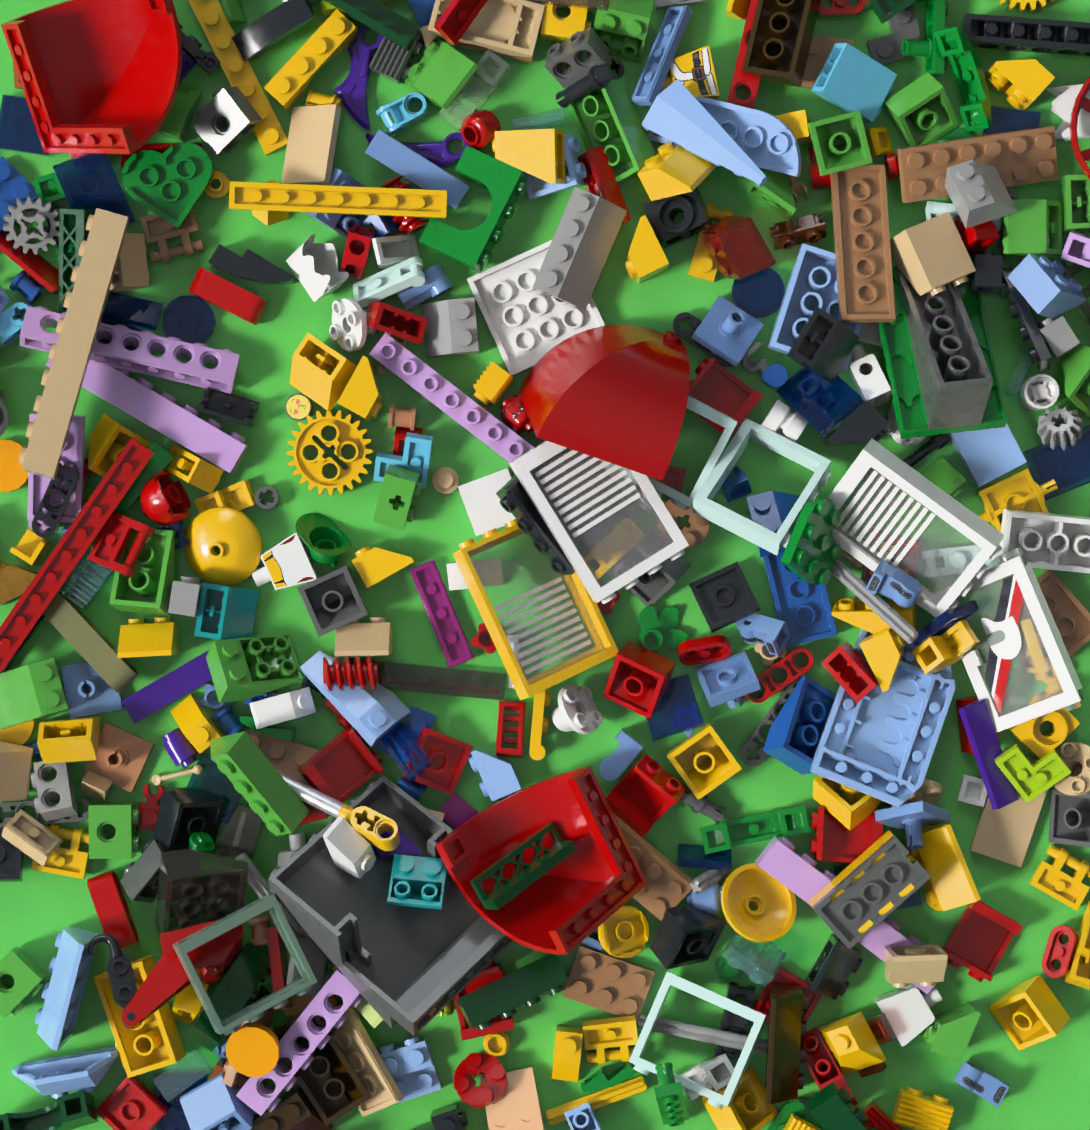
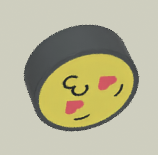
M294 394L287 399L285 410L290 418L302 421L307 419L306 416H310L312 413V402L307 396Z

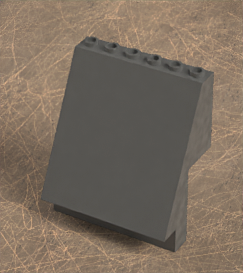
M384 775L377 781L371 782L362 795L352 799L348 806L354 809L366 806L382 815L386 813L422 851L418 855L420 857L441 858L435 845L453 832V829ZM332 817L323 830L314 833L304 847L294 851L284 865L272 871L268 878L270 892L275 895L281 905L391 1029L399 1023L415 1036L513 940L493 927L474 909L461 893L450 874L448 876L446 898L442 910L387 904L393 860H376L373 867L361 879L336 867L323 839V834L337 819Z

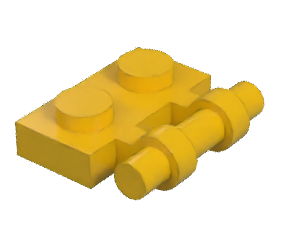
M58 824L44 825L61 839L71 840V847L59 846L44 866L33 860L31 869L85 879L89 852L80 850L81 843L89 844V833L79 828L74 830L60 828Z
M1051 844L1046 853L1054 857L1053 863L1050 865L1041 860L1029 884L1077 911L1090 887L1081 883L1084 876L1090 878V863L1084 859L1080 861L1070 855L1069 851L1061 847L1059 849ZM1063 864L1075 869L1072 877L1060 871Z
M635 1015L582 1021L585 1050L596 1049V1052L586 1053L587 1064L598 1063V1065H605L607 1061L616 1060L629 1062L634 1048H628V1045H636L638 1040ZM620 1046V1049L617 1050H604V1048Z

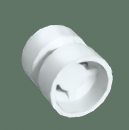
M1037 374L1024 380L1018 390L1020 403L1031 411H1040L1052 406L1059 396V386L1056 380L1046 374Z
M777 400L761 423V426L796 442L809 420L798 412L790 413V407Z

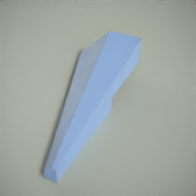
M678 79L657 95L642 122V127L649 132L651 130L661 135L668 142L671 140L683 146L685 150L719 167L721 165L733 171L739 177L744 176L754 181L759 187L767 182L765 174Z

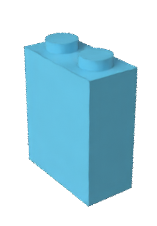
M835 43L811 91L846 113L860 110L863 122H874L882 111V104L886 96L894 87V80L897 74L850 44Z

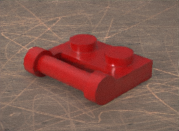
M113 512L102 527L87 559L128 578H132L135 573L133 569L148 537H152L155 530L145 524ZM133 530L139 533L122 565L118 561Z

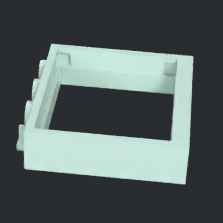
M689 395L686 408L725 429L689 496L653 477L647 476L659 497L662 494L671 497V503L682 509H685L686 506L693 508L694 497L713 470L738 423L737 420ZM610 463L604 468L608 470L615 466V464ZM624 467L617 469L621 472L625 470L627 474L623 478L627 479L630 477L632 483L638 484L629 469Z
M746 418L694 497L692 512L778 556L782 548H786L806 502H813L816 496L820 495L818 493L820 487L827 486L828 480L832 475V472H830L831 460ZM751 440L815 472L777 533L712 501Z
M667 972L629 1062L635 1064L633 1069L647 1076L649 1072L657 1074L655 1070L656 1064L641 1058L671 986L753 1021L752 1029L724 1095L674 1073L676 1083L681 1082L684 1087V1093L695 1098L701 1094L709 1098L708 1104L722 1109L723 1105L730 1107L768 1016Z

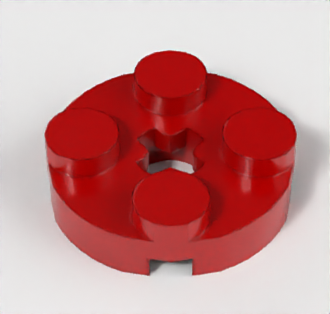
M471 1053L456 1068L454 1088L460 1099L471 1107L485 1108L484 1106L495 1104L501 1100L507 1090L508 1080L506 1071L501 1062L490 1054ZM484 1074L487 1083L480 1084L479 1087L475 1086V1077Z

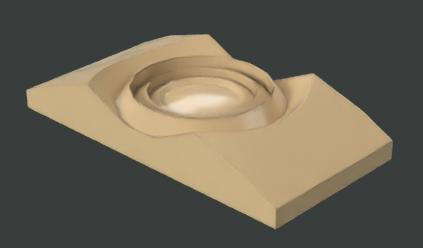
M435 0L428 32L444 38L434 28V25L452 0ZM488 0L458 43L486 47L500 54L532 58L545 5L526 0Z

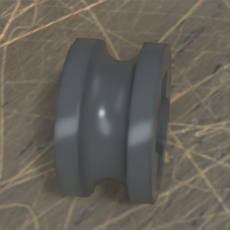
M262 486L255 494V501L260 508L270 510L279 504L280 494L274 487ZM271 490L273 492L271 496L275 497L274 502H268L264 505L261 502L264 500L261 498V494L268 493Z

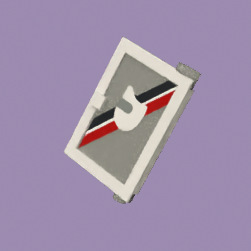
M1021 547L997 556L996 561L998 565L984 571L979 579L974 576L970 581L973 583V586L964 597L959 594L956 598L959 603L950 615L946 612L943 614L949 629L960 620L966 619L980 641L965 653L966 656L962 658V661L978 699H985L996 733L1063 707L1066 712L1081 707L1080 701L1084 699L1080 690L1083 687L1031 564L1027 565ZM951 586L939 590L935 594L943 598Z

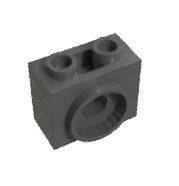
M224 86L216 90L212 95L213 99L208 104L201 106L195 112L197 116L190 122L215 156L229 154L263 120L237 86L228 88ZM227 119L229 121V128L226 125Z

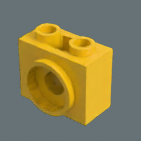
M545 0L541 39L564 42L570 39L574 33L582 32L591 27V22L587 21L588 11L593 12L594 2L587 3L583 2V0L582 2L573 0ZM560 7H566L571 13L566 18H560L556 15V10Z
M1039 692L1029 701V704H1035L1053 697V695L1049 692H1044L1043 694ZM1063 707L1010 727L1008 730L1039 760L1060 745L1080 722ZM1044 721H1049L1052 726L1050 733L1047 735H1042L1040 732V725Z

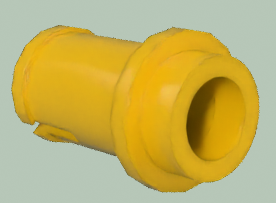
M312 89L309 91L306 100V106L337 104L341 107L342 99L338 98L335 94L329 96Z

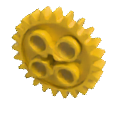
M318 410L316 411L317 419L315 420L307 415L308 424L305 425L298 422L302 430L300 432H291L297 437L296 441H288L289 445L294 446V450L286 452L287 455L294 456V460L288 463L289 466L297 467L292 473L293 476L302 475L299 482L301 485L307 481L310 482L308 486L309 491L318 486V494L320 495L323 494L325 488L328 489L330 496H333L335 488L338 489L340 494H344V486L346 485L353 490L352 481L355 480L362 483L359 474H369L364 465L373 463L366 458L367 455L374 453L373 450L366 449V445L370 444L372 440L363 438L368 430L363 429L359 431L358 428L361 422L358 420L352 424L351 414L342 419L341 410H338L335 417L332 411L329 412L328 410L326 416L323 417ZM332 426L336 429L337 435L332 441H326L323 437V431L325 428ZM314 435L327 447L333 448L335 446L334 453L348 466L347 470H344L333 458H325L327 453L313 440ZM346 445H353L356 449V455L352 459L347 460L343 457L342 450ZM316 446L318 456L314 460H307L305 457L306 448ZM328 464H334L338 470L337 475L332 479H328L324 475V468Z

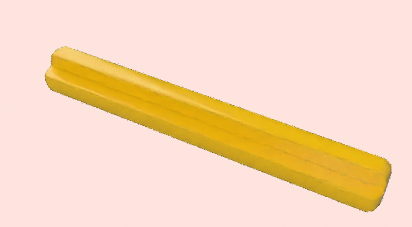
M639 1076L551 1108L545 1112L547 1121L550 1125L566 1121L564 1113L589 1102L593 1110L640 1094L647 1091V1084L643 1076Z

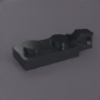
M179 23L182 50L204 71L212 75L220 66V60L213 52L202 50V44L193 35L188 37L181 31L183 27Z

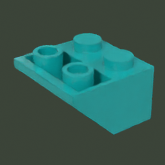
M202 583L194 636L218 640L252 637L259 590Z
M394 854L387 904L442 910L449 876L441 858Z

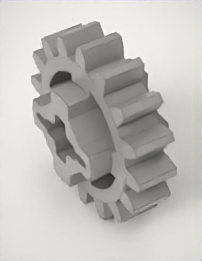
M27 195V200L24 203L20 198H17V207L9 205L8 210L11 214H4L3 217L5 221L9 222L3 225L4 231H10L6 235V240L14 239L13 248L16 249L20 245L23 246L24 254L30 248L37 255L38 248L40 247L47 252V243L55 245L56 239L53 236H59V229L55 228L59 226V219H55L59 214L58 209L51 211L52 202L48 201L45 205L42 204L41 196H38L36 201H32L31 196ZM29 208L37 209L36 211L31 212L25 211V209ZM46 216L50 220V231L44 225V220ZM15 219L21 225V229L19 230L18 234L14 227ZM37 221V228H27L28 222L33 223ZM32 238H38V239H40V240H38V241H28L29 239H32Z

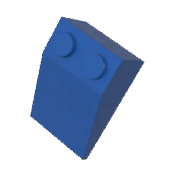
M802 676L771 725L763 751L802 775L812 773L810 772L812 761L836 694L809 677Z

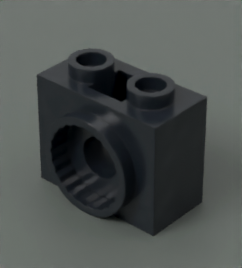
M698 187L689 193L654 201L650 200V202L643 204L659 244L664 248L713 227ZM684 212L683 221L676 224L674 222L676 214Z

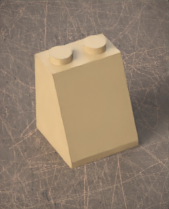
M950 212L910 227L890 239L891 259L920 296L929 292L931 296H935L947 290L945 285L952 283L953 287L968 281L967 276L976 271Z

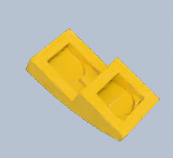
M248 479L194 500L199 514L215 507H229L242 511L257 505Z

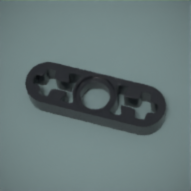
M688 312L680 313L674 318L673 330L677 335L710 358L713 356L722 366L733 367V365L724 361L718 355H714L706 347L689 338L693 334L688 329H685L683 332L679 330V319L682 321L686 318L690 319L689 325L695 330L697 325L701 324V320Z
M72 464L61 465L58 468L55 480L51 479L32 521V530L36 535L49 537L57 530L80 480V472L76 466ZM69 470L73 481L69 480L63 489L54 487V484L59 487L64 477L60 473ZM53 493H57L63 498V504L59 508H55L49 503V496ZM48 512L54 513L48 522L52 527L47 528L45 531L42 530V524L39 521H43L47 517Z

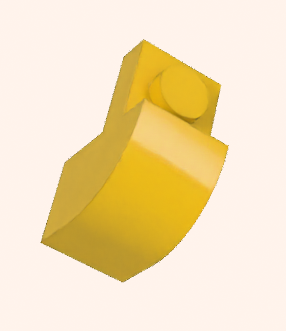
M966 619L957 622L942 635L928 638L913 650L912 654L924 673L930 674L955 664L966 656L965 653L980 641Z

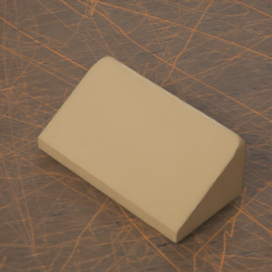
M21 809L4 826L2 832L4 839L42 866L49 861L63 842V839Z

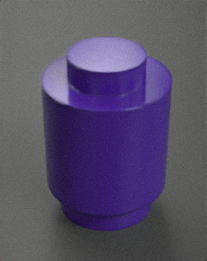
M176 728L162 737L164 741L163 746L176 767L181 765L184 769L197 761L195 756L199 752L185 737L180 728Z

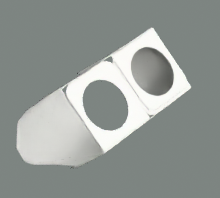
M1083 84L1046 89L1057 97L1051 103L1053 106L1051 108L1052 112L1063 119L1058 129L1055 130V138L1065 139V141L1059 143L1071 142V112ZM1089 90V92H1088L1087 95H1086V98L1089 99V100H1090V90ZM1082 108L1078 115V140L1090 139V113Z
M316 234L311 235L286 260L314 302L332 294L349 277L348 272H338V257L332 243H314Z

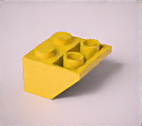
M1035 59L996 61L985 74L988 78L987 83L994 90H1001L1008 96L1007 101L1014 108H1021L1023 111L1055 78Z
M307 333L293 354L289 384L330 412L342 395L357 365L310 333Z
M101 717L50 719L40 722L37 745L43 764L97 760Z

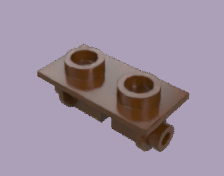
M814 213L797 218L799 227L796 228L792 220L774 223V227L769 228L773 238L774 251L779 249L787 250L798 244L806 242L815 243L822 238H826V223L823 221L822 215Z

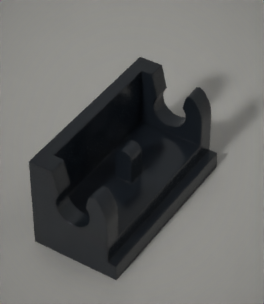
M204 389V398L199 403L197 411L252 428L260 402L234 394Z

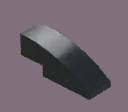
M287 0L233 36L232 40L244 61L254 60L274 45L283 43L314 19L316 14L308 0Z
M219 244L209 260L212 266L249 281L267 284H294L296 281L294 276L247 249L243 257H240Z

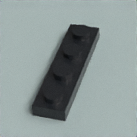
M1012 267L1003 269L1000 293L1003 297L1007 296L1009 300L1008 310L1012 319L1016 318L1019 323L1017 327L1022 342L1026 341L1030 348L1027 352L1033 365L1037 364L1040 372L1046 371L1051 366L1049 350L1026 299L1007 278L1013 271Z

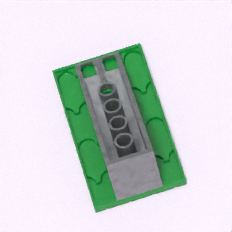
M897 266L892 267L896 319L894 322H877L886 360V370L901 439L1005 427L1007 420L980 293H971V274L967 276L968 281L953 287L952 283L945 285L947 290L935 296H931L930 292L920 296Z

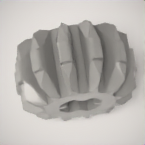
M1055 405L1053 411L1045 409L1044 416H1039L1037 434L1041 437L1043 445L1050 444L1052 450L1057 446H1061L1065 450L1067 444L1075 447L1076 439H1081L1083 420L1079 418L1077 410L1070 411L1068 405L1063 409H1059Z

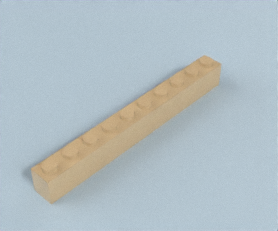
M96 208L95 214H90L88 217L86 230L90 232L87 241L82 240L78 256H82L80 266H74L71 281L75 282L72 292L67 291L63 307L67 308L65 318L60 317L57 324L56 333L60 334L58 343H52L48 359L52 360L50 370L45 369L42 376L41 385L45 386L43 395H37L33 411L37 412L35 422L30 421L27 428L26 437L30 438L28 447H22L18 463L22 464L21 469L24 472L53 480L56 478L129 224L127 216Z

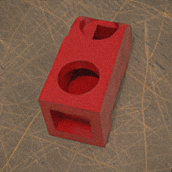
M353 224L348 231L340 272H348L349 277L362 280L373 244L372 239L375 238L377 231Z

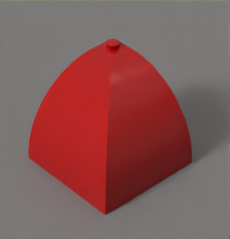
M67 0L1 24L44 153L132 154L145 145L165 121L176 97L182 67L181 33L173 0Z
M609 325L580 332L553 347L531 369L519 390L536 437L663 481L679 438L689 393L690 360L688 352L680 339L681 337L670 331H666L664 334L656 330L634 325Z
M591 766L556 775L502 799L467 820L435 845L449 874L461 893L486 921L519 944L548 954H569L648 884ZM548 823H554L563 841L574 842L578 849L499 910L485 909L470 883L472 879ZM549 832L543 836L542 848L549 849L555 844ZM527 848L524 850L523 863L529 864L532 861L534 849ZM507 863L504 865L503 878L509 879L513 875L515 864ZM487 878L480 883L486 895L493 891L495 879Z

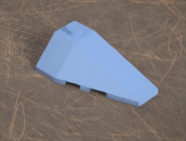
M320 650L299 668L371 747L411 712L392 691L379 684L376 690H372L370 682H368L366 689L362 690L359 682H357L355 690H351L348 683H346L344 690L340 691L337 683H335L333 691H329L326 683H323V657L327 658L329 665L332 664L333 658Z

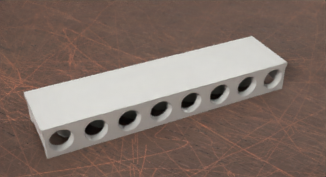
M1003 508L1000 533L1004 535V538L999 544L1003 548L997 555V562L1002 564L1021 556L1024 565L1031 564L1032 568L1090 574V517Z

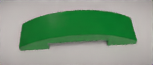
M960 25L934 31L942 57H949L964 103L959 107V111L966 132L990 128L992 126V115L988 86L980 60L970 39Z
M59 172L32 179L37 196L42 197V204L45 205L48 201L52 202L51 211L54 209H58V211L60 209H72ZM69 214V227L73 230L76 226L75 215ZM46 216L47 223H48V226H49V229H50V228H51L50 220H49V218ZM54 235L53 237L56 239L55 248L58 254L57 260L59 263V236ZM71 242V244L69 245V254L71 255V257H73L75 254V245L73 244V242ZM72 269L68 273L69 281H71Z
M156 440L148 446L149 449L154 451V454L113 512L124 516L140 498L144 484L152 476L166 470L175 459Z
M803 805L700 827L705 854L729 850L732 847L769 840L774 836L779 838L808 833L810 829L805 806Z

